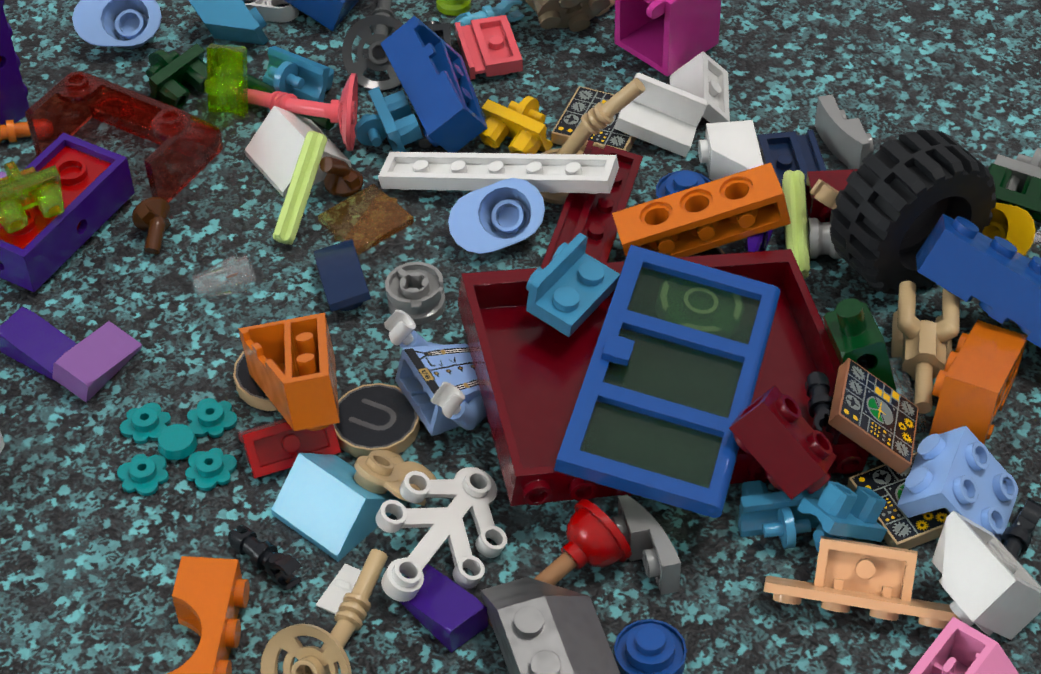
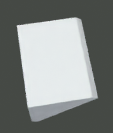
M274 105L245 148V155L280 195L285 198L307 132L316 131L321 134L324 133L312 120ZM327 137L322 158L328 156L342 160L351 167V161ZM320 164L313 185L323 181L327 175L326 172L320 169Z

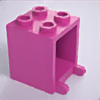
M615 0L614 43L668 77L702 51L706 52L719 44L721 0Z

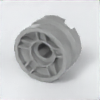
M409 262L396 267L388 274L385 280L388 308L391 314L395 310H402L413 319L415 325L427 324L443 314L446 307L443 276L437 267L424 262Z

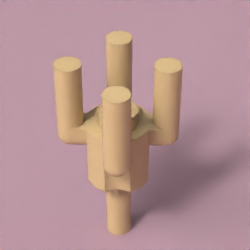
M903 281L899 284L898 310L893 313L891 356L896 362H902V371L908 373L915 380L914 405L919 407L918 413L926 414L932 410L933 378L937 377L940 370L945 369L947 359L952 351L953 338L959 334L960 298L943 289L942 315L938 316L935 322L929 320L920 321L915 316L916 284L912 281Z

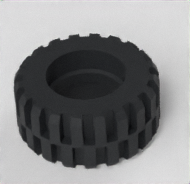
M917 130V132L900 134L897 140L886 141L880 145L879 151L875 154L870 153L862 160L864 164L856 172L853 170L846 179L848 184L844 190L839 191L835 199L837 207L831 211L830 235L835 251L871 287L884 294L898 295L899 284L903 281L914 282L916 284V292L918 288L927 289L935 284V282L917 272L916 254L942 214L954 220L957 216L963 217L974 223L979 228V233L983 234L984 228L990 225L993 217L991 209L996 206L995 183L993 176L989 173V169L948 134L942 131Z

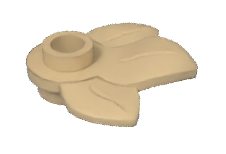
M373 450L368 456H359L354 464L356 470L354 480L362 488L376 494H385L389 491L395 497L404 501L406 500L400 494V485L409 472L419 471L427 475L430 480H436L435 475L425 466L413 461L404 462L399 454L388 450ZM410 484L413 489L421 491L417 485ZM426 498L422 502L414 504L425 506Z

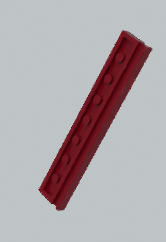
M588 140L583 154L617 155L619 169L610 194L568 193L541 267H546L552 261L554 253L562 243L566 242L569 244L579 233L588 237L585 253L601 263H608L618 233L612 213L626 209L643 156L605 145L604 149L593 146L594 141Z

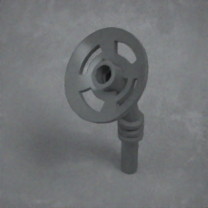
M378 0L377 8L373 10L372 16L365 17L356 22L346 34L343 42L342 58L349 75L357 73L358 84L368 89L379 87L380 90H388L401 84L380 44L389 37L388 35L392 32L393 28L397 30L403 25L401 21L394 18V13L391 10L392 0ZM358 35L362 39L357 48L358 61L353 63L351 54L352 44ZM367 42L370 45L368 49L369 57L364 59L363 47ZM367 68L374 71L387 70L390 79L375 81L363 76V73Z

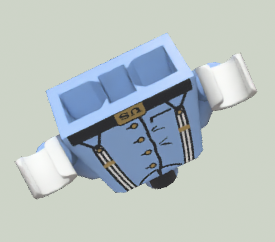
M395 310L384 322L385 328L390 331V341L394 345H400L402 348L395 381L430 435H438L460 426L465 430L476 428L487 414L469 345L465 343L441 345L427 342L414 330L416 325L413 319L404 311Z

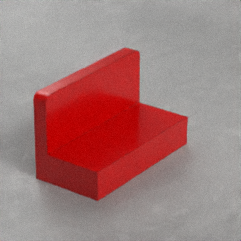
M281 419L237 433L239 441L244 445L253 478L291 468L298 453L332 455L341 453L333 424L317 431L308 429L294 431L285 419Z

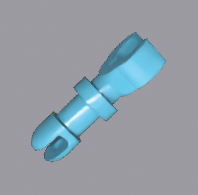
M501 0L495 7L489 4L483 6L482 11L472 14L470 12L462 13L455 18L454 23L460 22L461 26L471 25V20L507 15L509 22L519 21L525 15L519 9L510 12V8L516 4L521 5L522 1Z

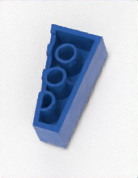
M942 214L916 254L917 272L965 302H970L973 297L980 300L979 306L989 317L1001 324L1009 320L1014 321L1028 335L1026 339L1041 348V258L1033 256L1032 259H1029L1018 253L1017 248L1006 239L998 236L991 239L979 233V228L971 221L959 216L954 220Z

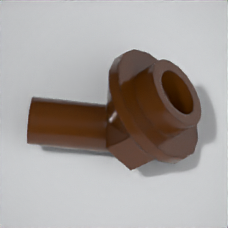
M326 156L321 159L320 169L327 173L324 185L330 194L348 197L357 193L362 188L364 180L358 170L349 167L346 162Z
M150 197L145 199L135 207L132 213L133 224L140 230L148 231L144 251L151 254L160 253L164 233L171 226L168 219L171 209L169 203L164 198Z

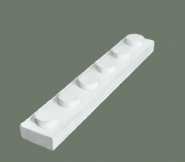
M389 152L378 175L381 189L474 191L501 180L517 178L528 181L537 187L539 192L610 194L619 165L617 155Z

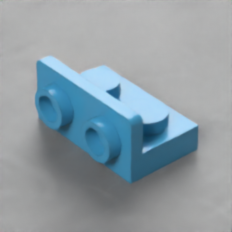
M579 233L569 244L566 242L562 243L554 253L552 261L544 269L541 267L537 268L530 276L526 285V290L529 291L526 311L567 337H570L615 290L620 277L618 272L585 253L588 237L582 233Z

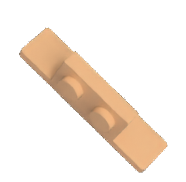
M821 536L814 583L775 576H766L763 591L773 593L772 599L774 601L785 604L800 605L802 598L821 601V608L829 611L848 613L850 612V606L870 609L869 615L871 617L897 621L899 614L919 617L918 623L921 625L944 629L953 616L959 619L951 610L949 604L911 599L918 552L914 550Z

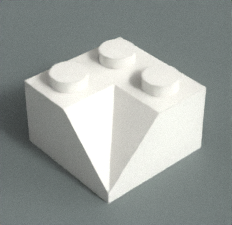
M952 511L946 517L931 561L942 573L939 583L954 600L949 607L967 625L972 626L975 623L989 636L995 632L1012 640L1041 612V586L992 532Z

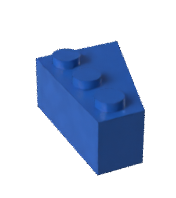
M413 16L380 43L424 127L423 133L433 146L438 147L440 145L449 153H456L488 128L462 56L416 16Z

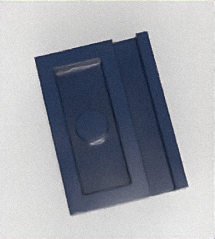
M807 130V135H797L796 131L757 135L763 164L772 163L781 188L783 174L787 170L802 171L805 175V187L807 171L827 170L813 130Z

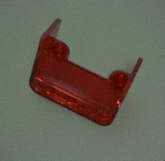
M80 71L68 74L25 112L37 157L63 132L72 136L91 118L159 144L160 146L144 162L152 197L164 198L168 203L223 148L221 131L216 125L168 104Z

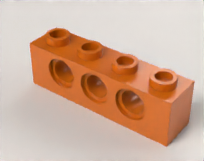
M771 162L612 213L625 256L628 254L630 245H634L676 258L687 257L791 224L785 196Z

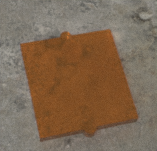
M372 184L319 214L318 221L334 234V240L344 242L353 239L357 254L360 255L413 224L414 217L398 204L397 198H390L375 184Z

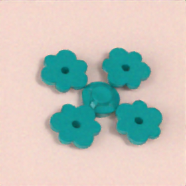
M213 398L202 399L198 402L197 409L190 410L187 413V419L190 422L189 426L184 424L167 426L171 422V416L168 412H162L160 405L157 403H147L141 408H132L126 413L127 419L120 425L121 434L124 437L133 438L137 444H144L149 439L158 441V451L161 455L147 457L144 454H137L132 458L131 462L119 466L117 476L122 481V487L125 492L132 493L137 490L142 496L154 494L158 490L159 484H163L169 479L168 471L165 470L167 467L165 458L180 460L190 456L188 459L190 467L186 469L185 476L187 480L195 481L196 487L201 491H209L215 488L217 484L226 485L231 481L230 473L234 472L237 468V460L234 456L223 454L220 448H212L207 452H194L198 445L197 437L209 435L212 438H219L224 434V430L232 429L237 425V415L232 411L230 402L221 401L218 403Z

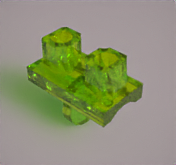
M210 44L207 47V80L204 82V90L208 94L209 112H230L243 117L248 113L247 48L245 46Z
M14 161L4 164L7 176L0 179V224L9 234L21 230L28 225V217L24 210L38 205L44 218H51L64 212L61 178L55 165L36 172L33 166L19 171Z

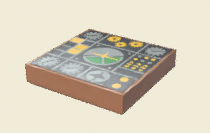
M848 358L838 369L828 423L900 474L903 473L912 463L919 407Z

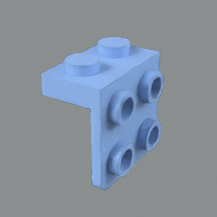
M963 426L941 434H931L922 439L917 448V455L910 473L905 479V486L897 506L908 518L941 508H946L950 513L955 511L992 532L1001 542V536L1007 528L1018 495V485L1012 475L988 451L987 447L978 440L967 426Z

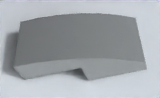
M833 95L818 96L815 128L827 148L848 168L859 169L864 164L862 160L870 153L873 154L874 145L871 134L865 133L859 118L847 119L845 111L843 109L839 110Z
M628 495L618 496V516L612 517L611 520L617 525L630 545L632 555L629 560L643 559L646 575L648 578L655 577L661 595L679 592L681 561L668 535L655 518L637 501Z

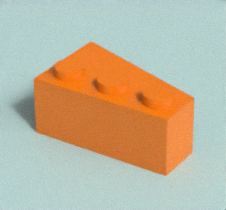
M325 313L238 328L249 374L294 431L304 429L317 431L331 424L340 423L335 356Z
M980 320L976 321L969 334L962 332L956 350L950 352L945 369L939 371L933 387L932 395L939 397L929 435L941 434L967 426L978 440L985 445L986 439H990L995 425L991 423L998 410L1002 411L1017 376L1027 342V335Z

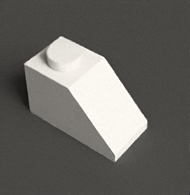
M753 120L706 123L705 139L698 141V155L700 163H706L709 179L714 181L764 165Z

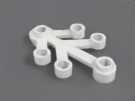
M466 467L459 470L454 479L430 480L422 472H409L400 485V494L406 501L420 503L425 498H453L448 507L406 508L396 500H387L382 503L375 520L379 528L385 532L395 533L401 528L431 527L407 558L396 559L390 563L381 580L384 592L390 598L399 602L412 600L423 585L424 574L422 570L446 539H448L455 566L452 573L455 582L463 588L477 586L485 573V567L479 558L472 556L463 517L468 511L472 514L479 535L475 542L478 552L488 558L499 556L507 544V536L501 528L495 526L489 507L497 495L495 481L487 472L475 467ZM410 484L417 485L421 491L413 489ZM386 513L395 515L398 520L390 519ZM486 538L494 540L497 545L490 544ZM463 568L470 569L475 576L468 575ZM401 573L407 575L410 579L405 578Z

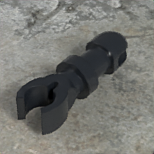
M812 371L808 374L805 383L806 394L811 398L808 401V412L814 418L812 428L822 432V426L825 427L826 432L833 435L832 443L836 445L841 432L828 423L833 400L829 396V379L823 372Z
M1029 497L1024 507H1019L1012 520L1011 527H1007L1001 536V542L1018 562L1019 554L1027 551L1031 543L1029 535L1041 518V505Z
M239 525L236 530L229 532L228 541L232 548L241 555L247 554L250 556L251 563L259 570L266 569L273 582L281 589L289 590L302 582L300 577L292 574L302 567L294 557L289 554L278 553L276 546L269 541L261 542L257 539L256 533L244 525Z

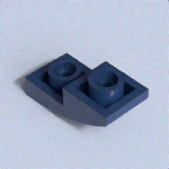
M353 239L313 251L331 312L339 309L342 311L353 310L361 306L364 301L371 299Z

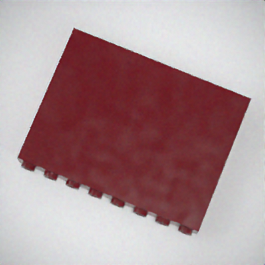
M792 250L677 257L771 284L780 289L778 305L751 403L773 386H776L782 394L789 395L800 407L802 417L812 427L814 418L808 412V401L811 398L807 396L805 389L807 376L812 371H820L826 374L830 384L829 396L833 398L838 369L841 364ZM625 261L603 264L621 274ZM642 267L628 310L656 318L654 308L660 287L665 282L668 284L674 281L675 276ZM537 268L461 273L458 307L510 505H541L547 502L580 501L581 499L588 500L597 497L634 495L554 471L556 459L614 291L570 337H567L526 311L529 291L526 290V285L530 276ZM739 295L743 306V313L738 331L731 340L748 344L760 301ZM621 328L619 336L635 341L632 356L628 366L609 362L603 382L728 418L743 363ZM597 401L581 451L706 487L710 486L722 437ZM822 426V433L830 441L833 453L837 456L828 473L850 474L855 471H863L869 452L842 433L836 445L833 444V435L826 432L825 427ZM739 448L730 484L757 480L762 482L768 481L765 469L753 455L747 454Z

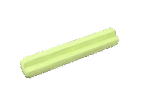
M309 131L305 136L273 233V239L277 242L292 245L296 238L327 143V137L324 134Z
M787 170L783 174L782 190L791 224L784 226L785 249L792 250L803 278L806 279L810 271L805 175L800 170Z

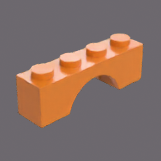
M181 556L172 598L179 624L192 629L201 639L190 659L179 668L167 674H232V663L228 659L231 648H238L241 622L237 618L239 609L246 608L248 605L250 591L249 580L242 579L238 559Z

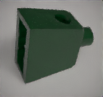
M853 298L842 300L837 304L836 310L828 312L823 316L825 329L840 364H843L848 358L857 362L858 358L865 354L868 368L871 367L867 371L896 391L886 344L867 304Z

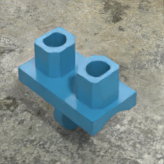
M277 46L268 48L269 63L267 71L263 76V82L273 86L275 91L291 93L304 100L324 102L325 92L332 87L334 70L332 68Z
M379 87L368 91L377 115L365 114L357 122L354 130L356 138L361 144L377 147L387 137L393 152H406L404 145L423 138L414 113L412 114L403 90L383 97Z
M761 480L744 482L742 484L738 517L740 537L763 535L764 538L779 536L784 549L794 548L796 546V534L811 532V528H816L820 523L816 516L802 514L797 509L804 497L819 500L824 490L823 486L813 494H809L804 490L791 500L784 491L768 493L766 483H763Z
M828 481L819 500L804 497L797 509L802 514L816 516L820 521L813 533L814 544L818 552L821 536L853 541V538L882 542L887 532V529L877 522L886 504V500L867 487L857 486L855 492H853L850 488L839 482Z

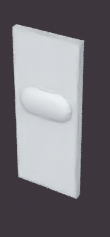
M344 564L316 603V607L336 615L340 604L343 602L344 595L352 592L361 570Z

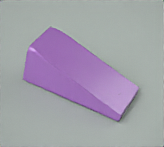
M108 321L64 353L53 364L52 378L87 403L142 349V344Z

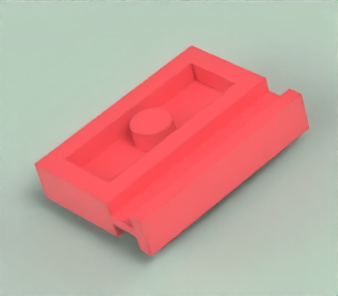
M507 15L471 20V25L461 26L460 22L454 23L455 36L470 80L476 79V74L485 73L486 77L523 71V59Z

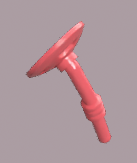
M351 73L347 79L340 100L332 99L331 103L298 99L294 94L274 91L273 93L254 89H247L243 97L246 103L266 107L270 111L275 105L295 114L330 119V123H338L342 141L347 151H353L356 137L354 129L357 124L358 110L357 73Z

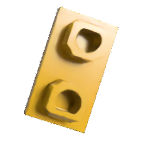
M527 96L520 103L511 101L508 108L489 99L483 105L482 110L486 117L485 122L488 128L479 136L484 144L496 149L499 148L505 137L508 136L513 138L508 146L510 153L536 154L538 150L544 152L550 150L553 146L552 141L546 139L547 127L543 124L546 115L539 112L540 105L536 98Z

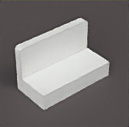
M702 51L670 75V85L706 99L708 105L702 117L709 123L730 122L728 72Z
M636 73L634 78H638L644 84L645 91L620 110L614 129L686 158L697 126L707 108L708 101L642 73Z

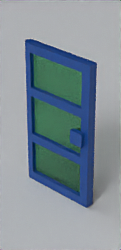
M630 245L562 441L554 471L712 518L720 517L740 448L729 427L739 413L752 402L781 293L780 289L771 284Z

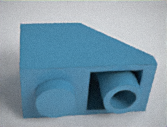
M188 0L214 39L264 45L269 41L262 30L267 26V23L256 7L251 10L247 8L244 4L246 0Z

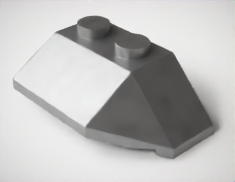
M529 577L481 590V597L484 605L487 607V613L509 674H620L590 596Z

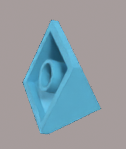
M298 453L271 511L274 517L339 562L378 527L375 517L382 503L387 500H396L401 503V499L395 497L389 491L385 494H376L362 488L354 480L355 468L336 455Z

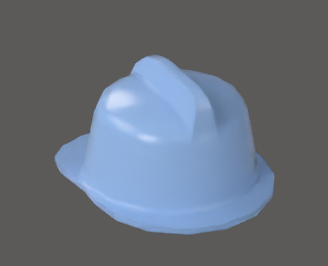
M80 0L74 8L72 16L74 30L82 40L90 45L122 47L126 49H135L146 44L159 29L162 18L160 6L156 0Z
M517 178L501 180L469 192L458 199L451 208L448 219L450 234L456 244L468 252L484 254L503 249L524 241L536 233L543 222L545 214L544 200L537 187L526 180Z

